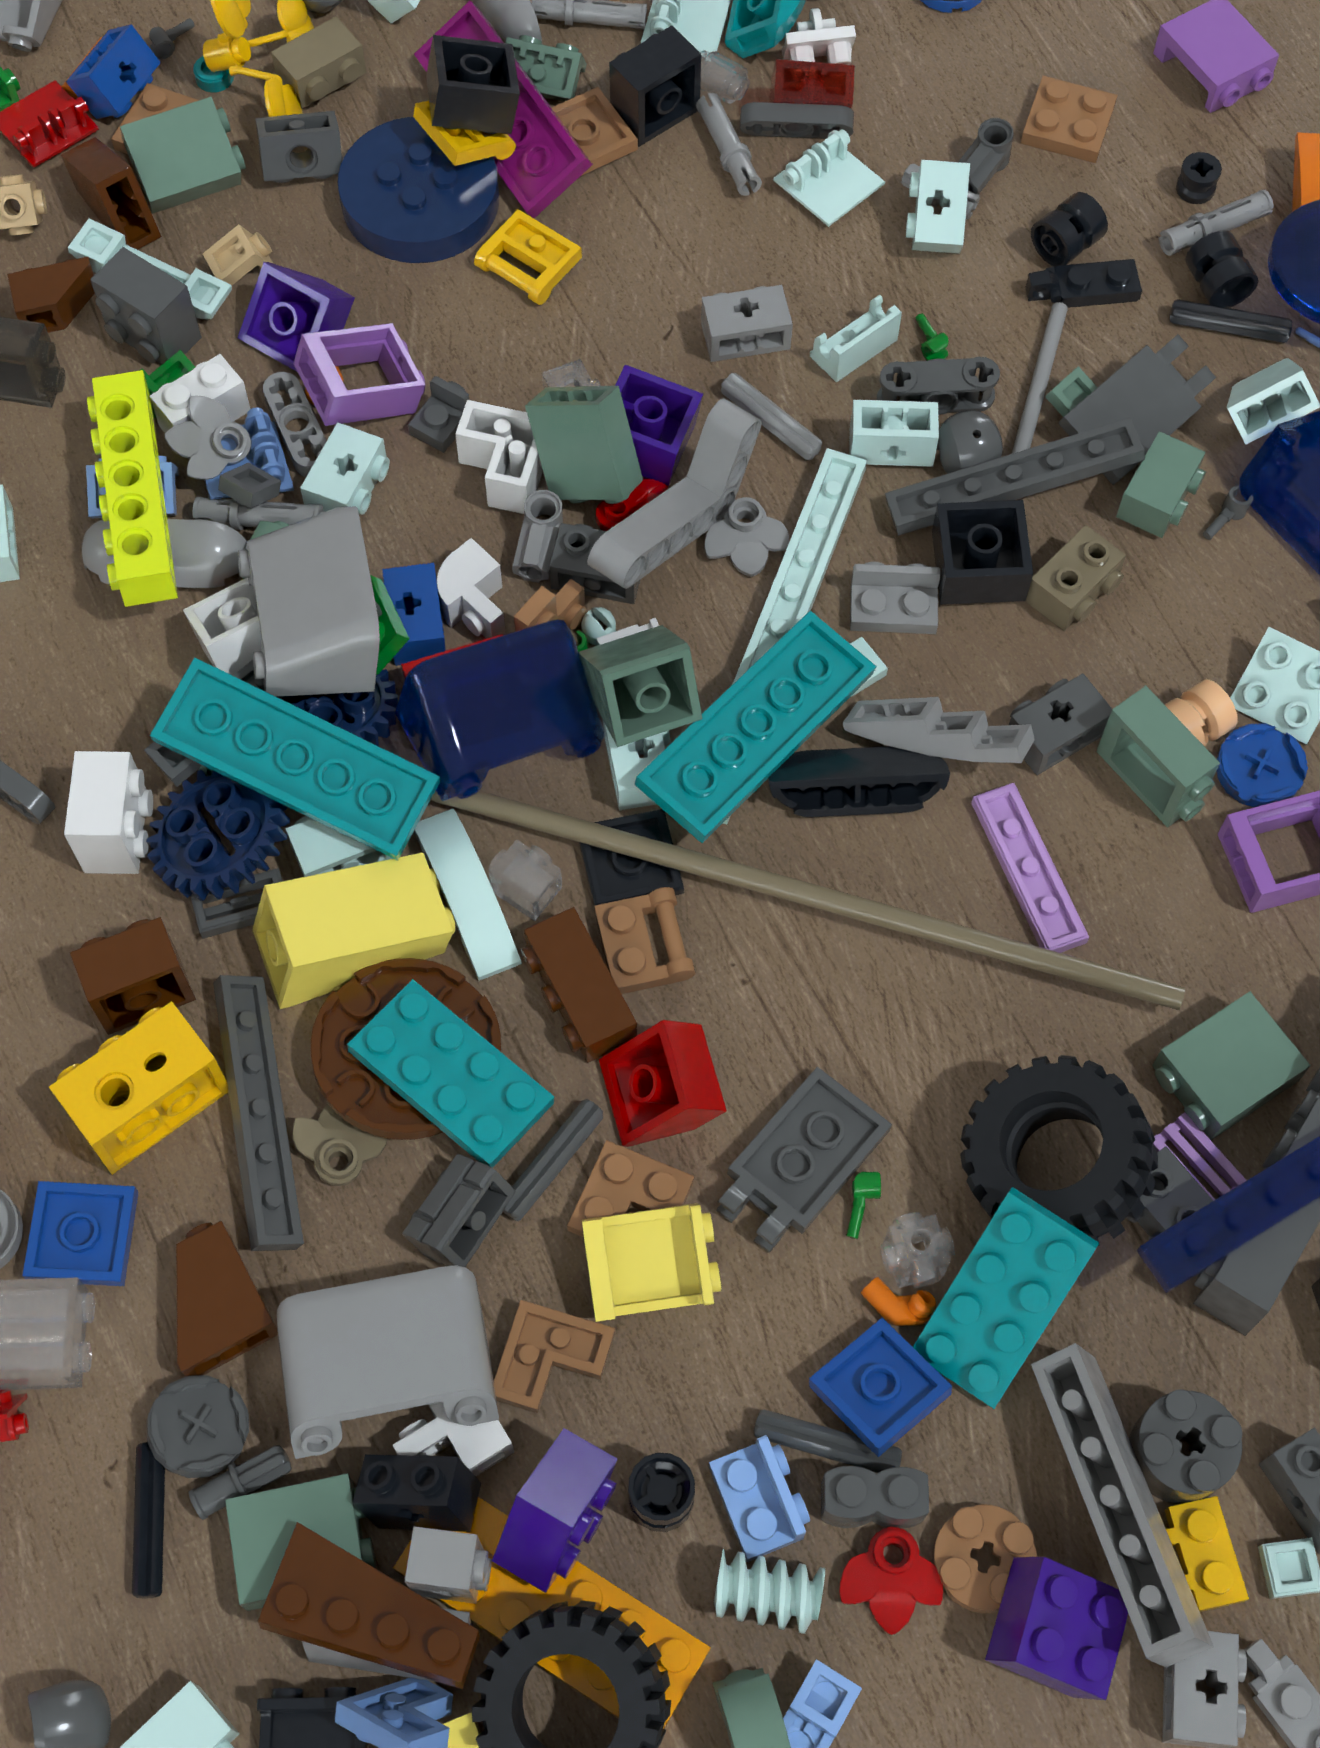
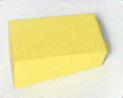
M424 853L403 856L398 861L389 859L264 885L252 930L280 1009L306 1002L332 991H337L355 977V972L367 966L393 959L414 958L425 960L445 953L451 936L455 932V920L449 907L444 908L439 895V881L433 868H429Z

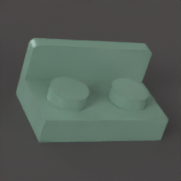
M520 35L519 40L507 37L506 43L513 45L514 58L544 98L565 102L575 97L580 72H585L587 65L578 48L564 43H557L556 47L542 45V41L527 35Z

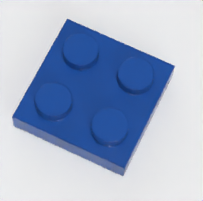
M38 1181L22 1275L25 1280L125 1286L139 1193L136 1187Z
M883 1318L878 1320L809 1378V1387L877 1457L881 1456L952 1393V1385Z

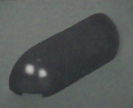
M888 746L794 752L768 778L772 796L787 807L792 808L794 814L803 817L907 813L924 808L923 802L932 798L940 789L945 790L949 782L950 771L947 763L941 757L928 756Z

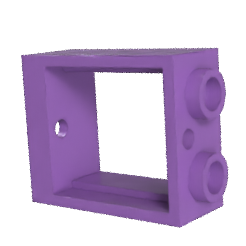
M393 323L301 335L293 364L325 426L336 425L337 422L343 424L416 413L421 396L425 392V379L422 372L417 370L409 355L406 342L400 338ZM378 361L390 385L347 390L335 366Z
M1320 790L1231 813L1226 816L1218 832V837L1250 913L1320 895V873L1276 884L1255 836L1311 820L1320 839Z

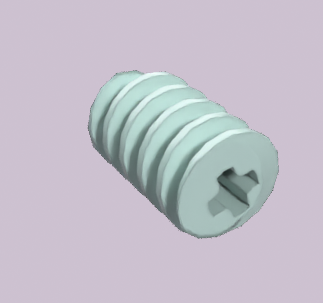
M723 1549L714 1597L716 1617L722 1618L729 1605L734 1604L737 1621L743 1622L750 1608H755L758 1625L763 1626L770 1613L775 1612L778 1629L784 1630L791 1616H796L799 1633L805 1634L812 1620L818 1621L824 1588L825 1568L820 1567L813 1580L809 1581L805 1564L799 1563L792 1577H788L785 1560L779 1559L772 1572L768 1573L764 1556L758 1555L751 1569H747L745 1553L738 1551L732 1563L727 1565Z

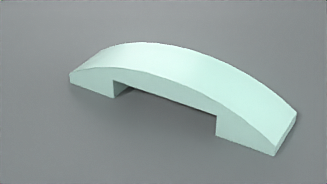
M90 218L68 246L69 253L76 259L89 257L93 272L95 273L122 247H125L187 285L196 318L212 319L232 290L231 284L197 268L190 275L126 245L124 234Z
M454 808L419 821L414 833L428 865L433 868L437 876L440 889L448 907L453 913L456 926L461 935L462 944L478 981L521 965L520 956L497 898L472 842Z

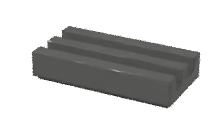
M279 868L255 874V883L253 884L249 883L245 878L239 881L240 887L237 894L229 887H225L221 899L264 888V885L282 882ZM210 891L204 901H200L192 894L191 900L202 939L254 925L258 911L257 906H259L262 893L252 896H241L231 899L230 902L205 909L203 904L221 899H217Z

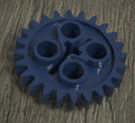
M387 669L382 670L376 675L373 692L284 696L282 700L378 747V737L389 738V726L396 725L398 696L395 690V682L389 681Z
M199 770L197 782L191 784L188 780L182 782L184 791L181 794L171 791L168 793L169 798L173 801L170 806H158L157 810L163 815L162 820L150 822L149 826L157 834L147 838L146 842L154 849L147 854V857L155 864L152 869L172 891L178 890L187 899L194 894L200 901H204L209 891L217 899H221L225 887H229L237 894L240 887L239 881L245 878L249 883L253 884L255 883L253 871L257 868L268 871L270 868L264 860L267 856L280 855L274 843L287 839L288 836L280 827L289 824L290 819L283 812L288 808L287 806L215 771H212V775L207 777L202 770ZM203 807L213 816L218 828L235 848L234 855L231 856L227 848L221 843L218 834L202 815L201 809Z

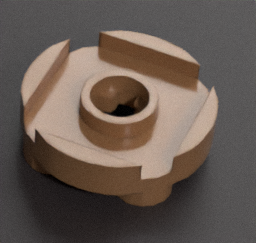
M981 1504L961 1508L944 1523L933 1545L932 1563L936 1565L941 1583L952 1601L970 1611L992 1613L1000 1608L1013 1558L1037 1557V1551L1033 1543L1032 1531L1027 1525L1021 1523L1014 1514L997 1506ZM983 1544L992 1547V1554L998 1557L999 1560L998 1566L990 1565L986 1573L977 1570L978 1561L971 1558L972 1549L980 1550Z

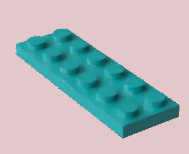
M810 610L702 713V720L693 722L636 777L634 785L699 842L703 843L873 675L877 666Z
M195 657L150 734L152 741L397 861L440 783V776Z

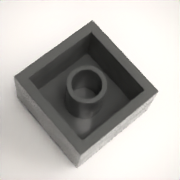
M122 247L90 279L96 295L95 302L101 310L105 322L104 329L107 334L116 342H125L137 349L138 353L148 362L154 363L156 361L162 365L179 350L186 354L202 338L187 285L125 247Z

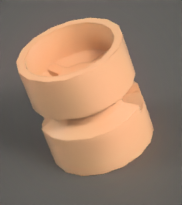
M1208 679L1183 692L1181 698H1175L1165 704L1204 747L1207 746L1208 741L1217 740L1234 729L1238 723L1237 712L1229 695L1221 686Z

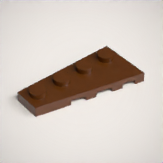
M299 1522L295 1526L258 1619L260 1629L463 1689L480 1639L478 1629Z

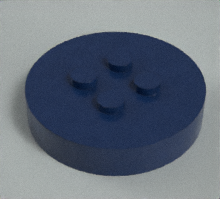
M405 117L383 123L362 135L347 151L338 173V191L342 213L352 235L370 251L399 262L430 263L445 260L466 251L487 233L498 212L499 187L494 158L489 157L454 166L414 117Z

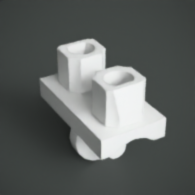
M814 8L810 9L809 21L796 23L797 32L785 34V46H782L783 60H789L795 77L814 73L816 68L814 57L827 56L829 71L840 72L849 69L852 47L856 38L854 25L836 27L835 18L822 19L820 9Z

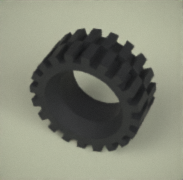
M566 1601L553 1604L544 1611L538 1610L501 1637L502 1641L490 1650L483 1662L488 1665L486 1670L477 1676L473 1691L481 1693V1700L472 1706V1722L483 1721L484 1731L476 1737L479 1748H547L534 1736L527 1724L523 1710V1690L533 1666L538 1661L557 1654L576 1655L593 1662L607 1675L614 1686L619 1703V1721L613 1740L605 1748H658L665 1735L666 1730L663 1729V1726L670 1716L671 1700H665V1691L670 1686L668 1671L660 1672L656 1663L662 1656L655 1643L649 1647L645 1645L640 1638L645 1630L636 1621L627 1626L619 1620L623 1612L610 1606L602 1612L595 1610L596 1602L580 1601L575 1606H568Z

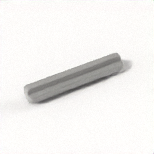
M731 373L723 380L721 384L723 395L741 409L760 419L762 426L805 460H812L820 452L821 439L737 373Z

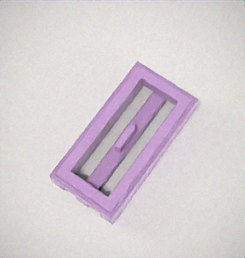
M1185 1112L1174 1123H1170L1160 1134L1154 1136L1155 1141L1153 1145L1157 1152L1167 1146L1165 1143L1168 1140L1174 1144L1189 1161L1194 1170L1221 1197L1216 1201L1180 1161L1221 1210L1250 1187L1251 1184L1203 1131H1200ZM1179 1131H1181L1188 1138V1140L1197 1148V1150L1206 1158V1160L1225 1179V1181L1232 1187V1189H1230L1224 1183V1181L1196 1152V1150L1187 1142V1140L1179 1133Z

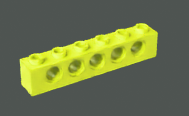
M140 370L92 378L94 396L87 397V405L91 421L98 424V428L91 429V438L95 454H101L102 461L95 462V471L99 487H105L106 490L105 495H99V505L103 521H109L110 529L103 530V538L107 555L114 556V563L107 564L112 591L120 590L125 607L178 598L153 410L144 372Z

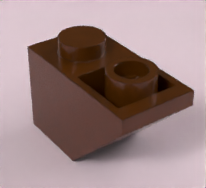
M89 257L70 259L56 264L28 268L23 271L7 274L15 313L25 338L66 329L95 294L90 280L94 276Z

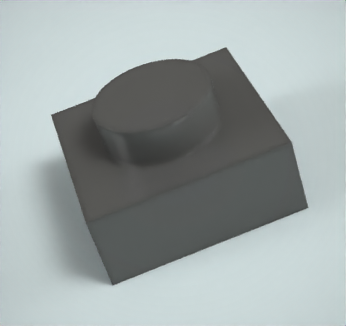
M248 462L221 474L218 490L235 499L238 504L251 509L279 496L281 480Z

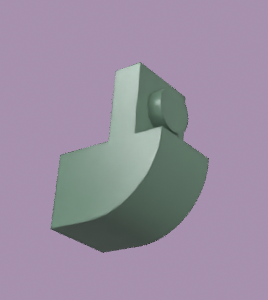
M763 1668L753 1671L747 1669L738 1670L730 1673L725 1679L712 1683L716 1700L727 1728L731 1748H791L769 1674L764 1673Z

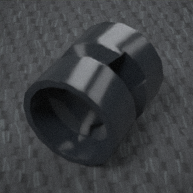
M1077 192L1059 204L1056 210L1050 211L1034 223L1031 228V239L1036 251L1045 262L1054 267L1059 265L1066 266L1078 257L1084 249L1091 247L1105 236L1108 231L1107 217L1101 205L1087 193Z
M1217 231L1210 233L1197 241L1187 252L1186 264L1195 280L1200 283L1201 291L1209 305L1231 308L1243 302L1256 289L1259 282L1258 277L1248 259L1243 257L1242 249L1231 232Z
M654 1453L644 1457L634 1466L629 1477L628 1489L629 1505L634 1518L643 1527L654 1532H668L679 1528L689 1518L694 1506L695 1479L691 1468L681 1458L671 1453Z

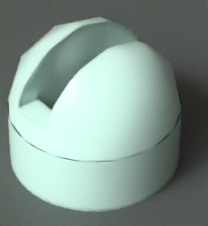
M594 607L584 615L581 628L587 638V642L597 646L598 637L616 632V621L609 610L603 607ZM597 620H601L608 628L604 630Z

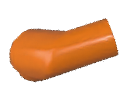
M879 1277L874 1278L861 1291V1295L889 1324L894 1326L922 1325L930 1320L936 1309V1300L928 1291L918 1290L913 1295L896 1296Z

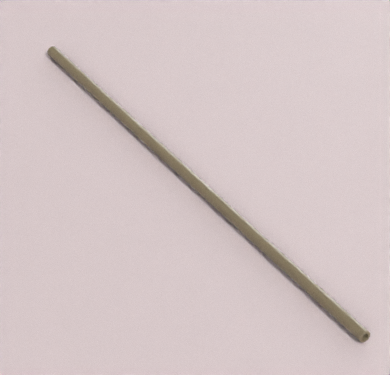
M440 780L431 798V801L1172 1009L1180 1010L1183 1002L1185 987Z

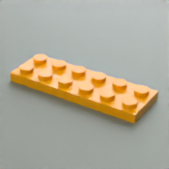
M478 1497L471 1531L461 1533L478 1535L484 1550L488 1551V1558L493 1559L508 1516ZM411 1540L393 1567L403 1577L406 1575ZM576 1561L566 1579L557 1575L546 1593L492 1562L487 1591L478 1590L476 1604L438 1599L453 1610L470 1612L471 1622L502 1641L501 1637L538 1610L544 1611L556 1603L567 1601L568 1606H575L580 1601L596 1602L595 1610L603 1612L610 1606L623 1612L619 1620L627 1626L636 1621L645 1630L640 1636L641 1640L647 1647L653 1643L656 1644L662 1655L656 1662L659 1671H668L670 1686L665 1691V1700H671V1710L663 1729L666 1727L711 1650V1647L578 1561ZM571 1654L549 1656L536 1663V1665L619 1719V1703L614 1686L607 1675L596 1664L583 1657Z

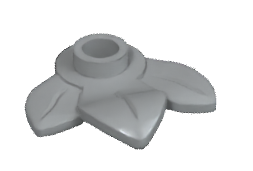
M191 396L189 398V410L192 421L178 424L164 434L165 441L175 453L190 459L187 466V476L199 480L215 478L221 474L227 464H237L243 461L251 447V439L247 430L240 424L231 422L226 407L220 402L204 396ZM224 438H231L236 442L237 447L234 450H226L223 448L221 441Z
M748 497L739 498L726 509L723 520L710 526L705 539V553L709 559L730 556L732 564L739 572L753 577L764 569L769 551L775 552L787 549L790 542L788 530L781 521L767 517L764 508L755 499ZM747 518L750 519L752 522L744 523L740 522L739 520Z

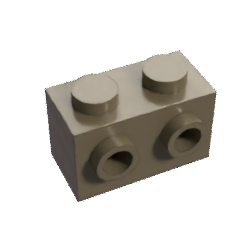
M337 16L271 51L275 74L281 77L283 85H292L301 108L321 100L329 93L366 74L363 46Z
M1085 525L1032 577L1025 602L1065 631L1075 620L1081 623L1091 614L1097 604L1095 600L1103 593L1110 595L1119 586L1124 577L1121 569L1126 554Z

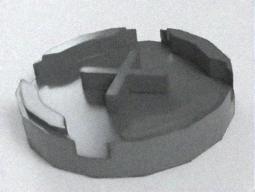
M208 1375L186 1376L168 1384L154 1401L146 1422L147 1442L155 1459L168 1471L187 1478L210 1477L227 1469L228 1465L234 1462L241 1454L249 1433L248 1410L241 1395L231 1386L228 1388L225 1384L220 1383L219 1379Z

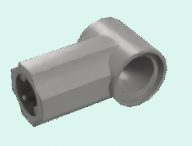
M538 490L532 492L524 502V520L512 571L513 574L519 575L525 581L539 583L541 580H549V565L560 524L563 523L562 502L554 492ZM540 515L552 516L551 518L546 520H540L536 518Z

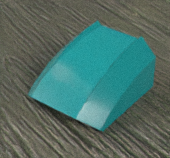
M733 0L725 36L726 47L741 58H746L775 47L794 26L806 0Z

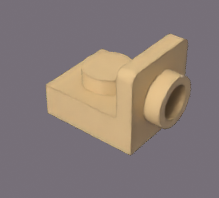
M240 224L203 253L214 276L231 285L235 284L257 265L262 268L263 262L273 263L269 257L272 249L264 237L258 232L251 234Z

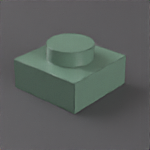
M1078 366L1054 387L1045 398L1064 417L1098 387Z

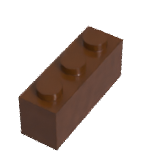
M574 907L524 930L526 947L521 949L522 957L532 975L537 972L540 973L546 985L541 988V992L552 1013L560 1011L567 1025L562 1027V1032L572 1052L580 1050L586 1062L589 1063L610 1053L637 1036V1022Z

